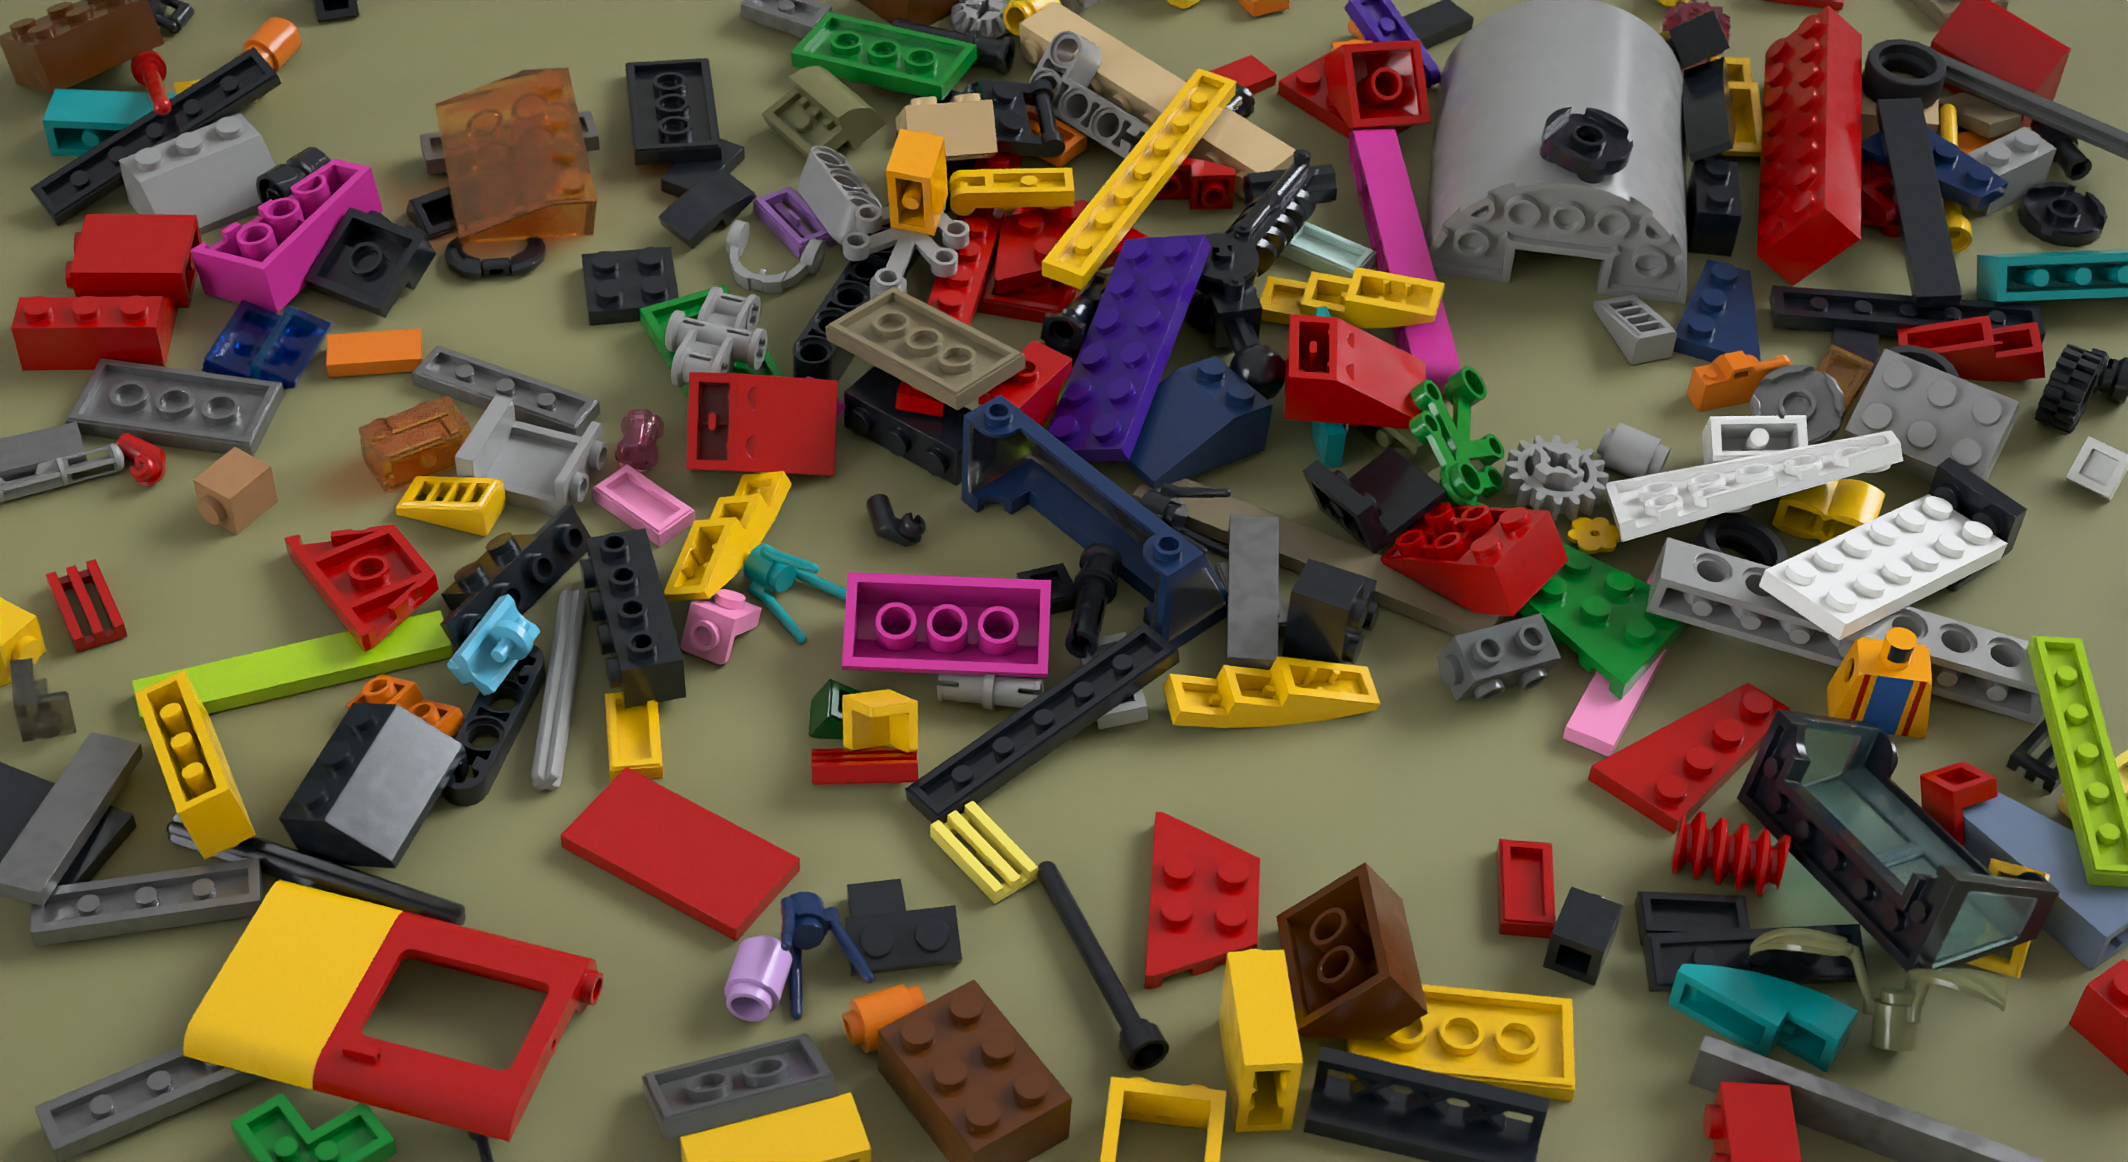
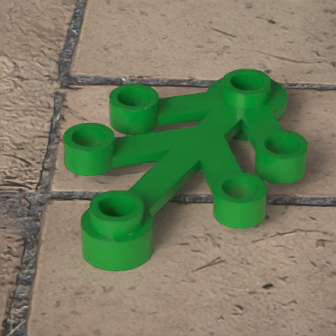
M1465 366L1448 378V383L1444 386L1445 395L1453 405V420L1442 401V394L1434 382L1426 379L1411 389L1414 403L1423 412L1409 421V427L1413 436L1422 444L1429 442L1442 467L1439 484L1445 488L1447 493L1446 499L1459 506H1471L1477 501L1478 495L1489 498L1504 487L1500 474L1491 466L1504 457V449L1500 441L1492 434H1487L1479 440L1470 441L1471 407L1487 396V389L1481 376L1473 368ZM1480 460L1486 467L1477 471L1469 461Z

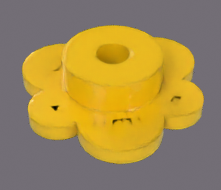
M1586 517L1576 518V520L1572 521L1571 530L1567 536L1570 542L1578 543V549L1587 554L1613 552L1616 549V544L1622 541L1617 526L1609 525V521L1603 517H1597L1593 520Z

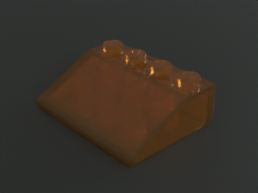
M569 68L523 70L436 103V116L460 244L524 240L534 236L554 238L593 235L597 199Z

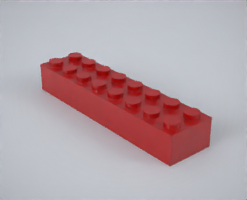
M1829 5L1818 14H1811L1806 17L1797 30L1785 39H1777L1765 53L1757 257L1792 286L1861 240L1862 35Z

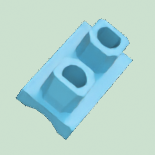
M509 594L501 596L448 661L447 667L462 685L474 684L484 696L494 693L518 660L524 659L531 652L533 641L541 631L535 624L525 619L519 613L515 601Z

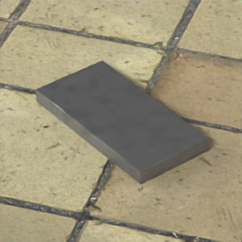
M100 358L65 421L66 424L77 422L81 435L119 439L122 434L130 433L154 445L226 454L236 447L254 457L284 397V390L280 382Z

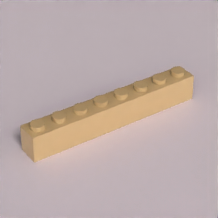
M1053 1L1020 23L1021 56L1036 66L1039 64L1052 39L1062 31L1075 32L1095 43L1101 52V63L1088 89L1149 126L1153 125L1186 84L1184 80L1056 1ZM1078 49L1074 52L1072 60L1076 57ZM1225 107L1186 158L1209 161L1235 169V192L1244 198L1242 188L1244 175L1288 169L1293 162V153L1296 150Z

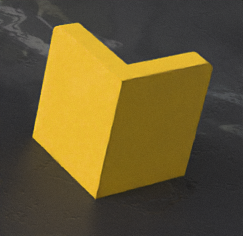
M890 689L842 695L844 747L851 750L891 745L907 753L918 751V701Z

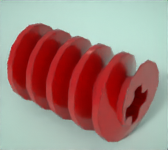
M1684 810L1671 859L1672 874L1678 875L1685 864L1689 862L1692 865L1693 879L1699 881L1707 868H1712L1714 885L1720 886L1729 873L1734 874L1735 891L1741 892L1748 881L1753 879L1755 880L1757 897L1762 898L1771 885H1775L1777 890L1779 888L1788 856L1791 836L1783 834L1775 846H1771L1770 831L1768 829L1762 828L1754 840L1751 841L1749 827L1746 823L1741 822L1734 833L1729 835L1726 818L1720 817L1710 830L1707 828L1705 812L1699 811L1691 823L1687 824Z

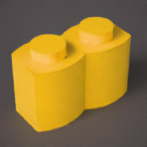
M1839 479L1781 496L1772 524L1791 536L1803 539H1819L1824 543L1878 518L1885 493L1863 481Z

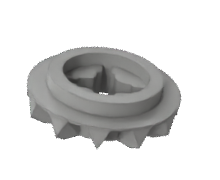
M959 0L958 4L952 6L951 23L960 33L966 34L968 31L979 30L983 33V36L1000 37L1009 32L1003 20V12L1008 5L1007 1Z

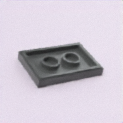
M806 1033L649 1072L641 1076L644 1094L665 1140L838 1096L835 1077Z

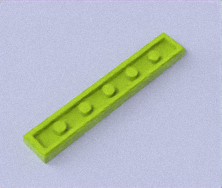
M441 610L407 617L373 649L364 652L350 632L346 631L132 680L134 693L184 670L208 714L452 658L453 650L449 638L440 625L444 619ZM137 702V706H138V711H139V715H140L142 727H143V729H147L146 724H145L144 719H143V716H142V713H141V710H140L139 705H138V702Z
M2031 636L2027 650L2087 884L2093 886L2128 887V804L2082 638Z

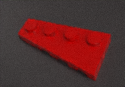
M1747 682L1592 765L1588 780L1672 834H1675L1679 830L1684 810L1687 822L1759 750L1777 709L1790 711L1791 708Z

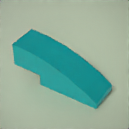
M1682 964L1677 971L1668 1005L1756 1054L1768 1058L1777 1045L1826 1073L1846 1045L1859 1011L1828 995L1791 981L1753 971L1697 964Z

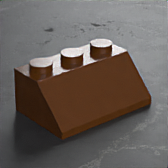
M1366 862L1276 916L1282 950L1285 953L1297 1030L1303 1037L1382 1041L1428 1014L1403 900Z

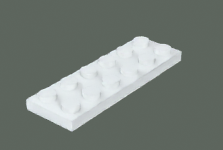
M1928 494L1766 569L1759 587L1836 639L1841 640L2000 560L2008 543L1993 535L1992 530L1988 526L1980 522L1971 521L1955 511L1948 501Z

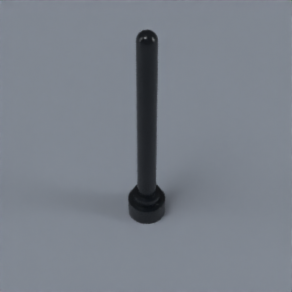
M1051 861L1041 862L1038 865L1037 876L1121 1028L1119 1033V1049L1128 1066L1135 1071H1142L1156 1066L1166 1057L1169 1051V1044L1158 1025L1150 1023L1147 1019L1139 1016L1057 866Z

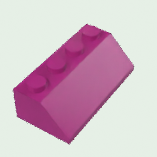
M848 572L842 670L984 676L985 674H995V676L1048 678L1051 580Z

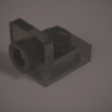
M32 658L10 661L13 706L22 741L48 739L76 733V722L69 693L66 691L50 693L47 677L37 679Z

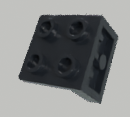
M1393 448L1385 450L1349 479L1340 470L1337 469L1332 472L1318 460L1302 471L1319 509L1374 554L1447 498L1444 487Z
M1949 457L1937 466L1928 494L1948 501L1955 511L1971 521L1980 522L1988 526L1992 530L1993 535L2008 543L2002 557L2012 551L2027 509ZM1994 563L1945 588L1952 592L1957 591Z

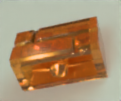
M449 395L433 401L421 402L411 409L386 418H377L358 429L364 461L372 474L376 476L385 493L412 483L416 476H431L455 467V455L472 431L470 424L462 413L458 411L457 406Z

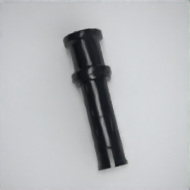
M896 18L892 23V26L977 44V59L971 67H975L976 64L997 68L1000 74H1007L1012 67L1016 51L1014 38L1005 37L1001 40L983 36V33L979 30L968 31L964 34L906 21L902 18Z
M1091 544L1084 549L1080 556L1079 566L1081 570L1075 576L1073 585L1077 601L1072 614L1070 629L1065 639L1066 650L1077 658H1086L1087 649L1090 656L1094 655L1097 651L1098 638L1105 616L1106 605L1111 603L1117 595V579L1122 573L1124 561L1122 554L1109 544Z

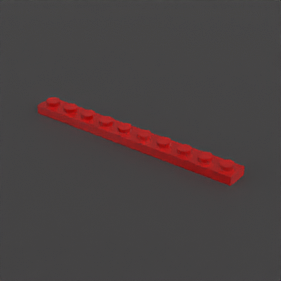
M996 153L992 158L976 159L973 170L1021 169L1022 155ZM976 208L970 215H957L956 220H961L969 226V243L962 249H953L958 254V271L951 277H936L927 303L928 305L969 326L972 325L999 240L1001 219L1006 217L1008 210ZM901 380L897 392L896 409L943 417L946 407L945 403Z

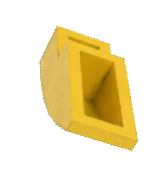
M1709 57L1707 62H1710V61H1713V60H1716V59H1719V58H1722V57ZM1725 57L1729 69L1728 85L1733 97L1731 110L1736 122V132L1733 149L1721 152L1722 156L1761 157L1762 114L1758 82L1752 81L1750 58Z

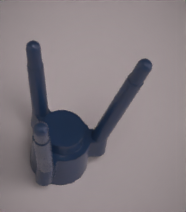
M808 891L797 892L781 899V948L784 951L789 950L792 956L790 967V1001L793 1019L798 1020L802 1017V950H809L819 946L828 930H831L864 982L867 984L874 982L875 977L868 964L840 923L837 908H825L821 897Z

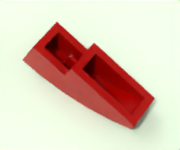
M1987 315L1897 329L1899 346L1912 345L1927 348L1942 355L1954 366L1961 379L2020 381L2046 378L2043 347L2037 322L1992 328L1990 316Z

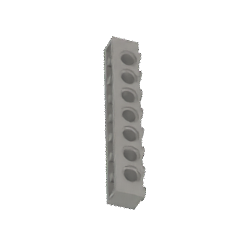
M1667 537L1652 573L1646 612L1837 667L1840 666L1856 639L1865 637L1884 640L1888 630L1894 627H1903L1916 635L1917 644L1925 645L1929 648L1932 673L1931 694L2034 724L2038 723L2043 714L2027 650L2029 643L2027 640L1909 606L1838 640L1759 587L1764 571L1770 568V566Z

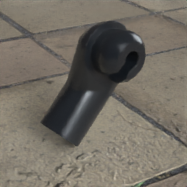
M876 494L867 500L866 507L878 537L905 547L916 545L921 541V535L926 530V523L920 515H916L913 519V514L909 512L904 514L901 519L895 517L890 499L885 494Z

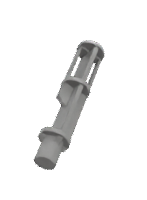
M112 443L104 447L37 464L35 475L8 482L0 477V503L53 488L68 486L72 483L117 471L120 472L124 469L125 465L124 455L120 447ZM109 449L110 455L73 465H69L67 459ZM111 463L114 466L112 470L74 480L71 475Z

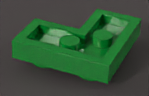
M281 1092L230 1122L233 1136L253 1162H383L397 1153L395 1139L369 1106L363 1103L357 1104L312 1131L284 1093Z

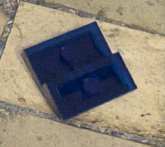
M242 300L205 356L202 371L280 382L283 385V389H294L328 334L332 323L290 305L287 306L281 316Z

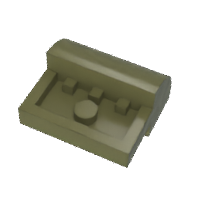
M818 66L806 67L791 74L789 79L794 88L762 113L767 125L807 159L814 146H824L837 150L845 143L852 150H855L885 125L884 119L879 112L827 69Z

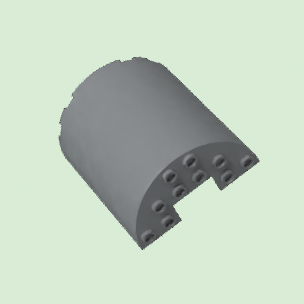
M1531 0L1513 5L1491 15L1473 27L1459 41L1446 60L1437 91L1425 239L1435 274L1509 283L1516 249L1602 260L1597 281V294L1618 297L1635 294L1643 300L1685 305L1687 296L1686 132L1683 111L1684 77L1672 49L1652 27L1623 9L1595 0ZM1566 107H1572L1570 114H1585L1586 107L1599 109L1615 116L1629 129L1628 140L1630 142L1633 140V149L1628 164L1620 172L1604 176L1602 182L1591 184L1579 179L1576 173L1544 160L1540 155V148L1542 144L1541 136L1547 118L1556 110Z

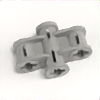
M713 286L709 290L697 319L686 317L685 313L679 310H675L671 314L666 328L665 346L667 351L676 352L671 367V383L674 386L682 387L685 383L689 384V372L732 373L735 361L747 363L749 369L758 370L765 357L768 336L766 329L756 328L761 311L759 295L750 294L746 298L724 293L721 287Z

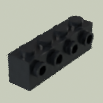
M646 529L620 533L614 532L586 538L588 558L579 560L584 589H594V591L588 592L593 622L602 620L603 623L597 625L601 654H611L612 657L605 659L610 689L620 688L625 708L646 705L647 701L652 700L663 702L685 698L684 661Z

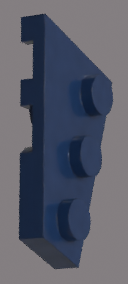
M1927 127L1942 197L1978 211L2004 196L2009 182L1994 173L1988 166L1979 163L1960 150L1957 145L1948 142ZM1880 131L1861 141V163L1865 164L1869 158L1886 165Z
M1707 259L1676 330L1677 337L1673 351L1708 362H1712L1722 354L1743 351L1745 355H1752L1761 362L1750 271L1737 268L1729 263H1720Z

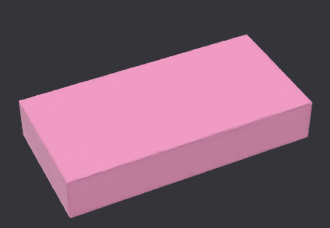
M628 464L592 488L593 501L633 529L645 528L648 539L659 547L687 529L695 520L694 509Z

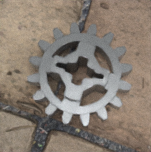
M1535 435L1533 445L1521 440L1517 450L1510 449L1502 481L1507 483L1505 490L1507 495H1518L1516 501L1518 507L1529 504L1533 507L1532 510L1550 511L1553 521H1557L1559 514L1565 513L1573 521L1576 520L1578 510L1589 516L1592 514L1594 505H1601L1609 475L1603 472L1605 465L1603 460H1592L1594 454L1592 448L1582 451L1577 448L1578 440L1573 439L1568 444L1561 443L1559 435H1554L1551 442H1546L1540 435Z

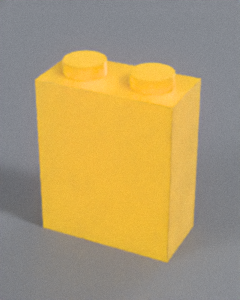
M1248 949L1243 952H1227L1218 1022L1234 1131L1239 1133L1292 1130L1303 1060L1284 950L1263 951L1260 949Z

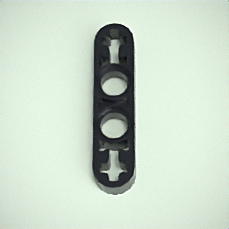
M533 645L527 657L518 660L494 693L484 696L480 691L455 738V740L463 744L466 753L442 791L444 798L449 803L467 807L476 805L488 795L545 681L544 655L542 650L536 645ZM513 670H515V671H519V670H520V672H519V674H518V682H517V681H514V671H513ZM501 698H510L517 702L514 707L503 711L490 707L492 702ZM483 735H490L498 739L494 745L487 748H477L470 744L473 739ZM469 764L472 765L474 778H466L469 773Z

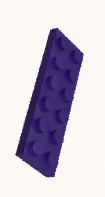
M1205 234L1125 239L1048 428L1049 433L1085 461L1130 460L1212 247ZM1040 448V450L1047 456H1049L1052 460H1054L1055 462H1059L1044 449Z

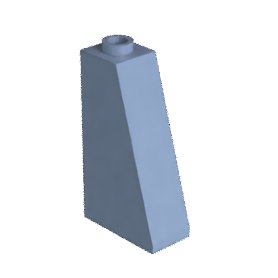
M1998 791V797L1963 808L1964 845L1962 846L1983 866L1988 869L1990 860L1993 858L2050 874L2049 882L2060 893L2042 929L2089 970L2092 971L2128 946V887L2093 886L2087 884L2074 831Z

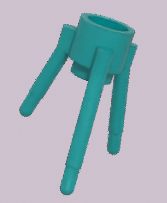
M767 543L754 548L745 561L744 576L752 581L748 592L759 598L800 644H804L807 641L805 634L770 592L786 591L796 578L846 601L847 589L814 575L819 571L817 564L778 551Z

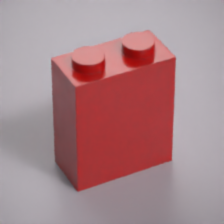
M86 214L81 232H76L74 235L73 261L66 263L65 281L67 288L74 289L75 297L163 296L176 301L178 308H189L198 274L190 250L202 243L197 216Z

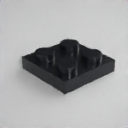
M671 246L581 254L590 326L639 322L640 308L679 298Z

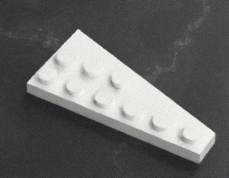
M1890 430L1608 482L1606 492L1620 538L1624 542L1721 513L1743 512L1750 509L1753 504L1860 473L1885 471L1890 468L1891 464L1902 462L1903 456L1901 443L1893 431Z

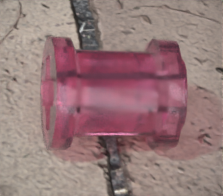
M647 409L631 410L622 419L621 431L624 436L616 447L615 459L622 467L628 464L638 472H646L654 468L658 462L659 454L656 443L663 435L664 422L659 415Z

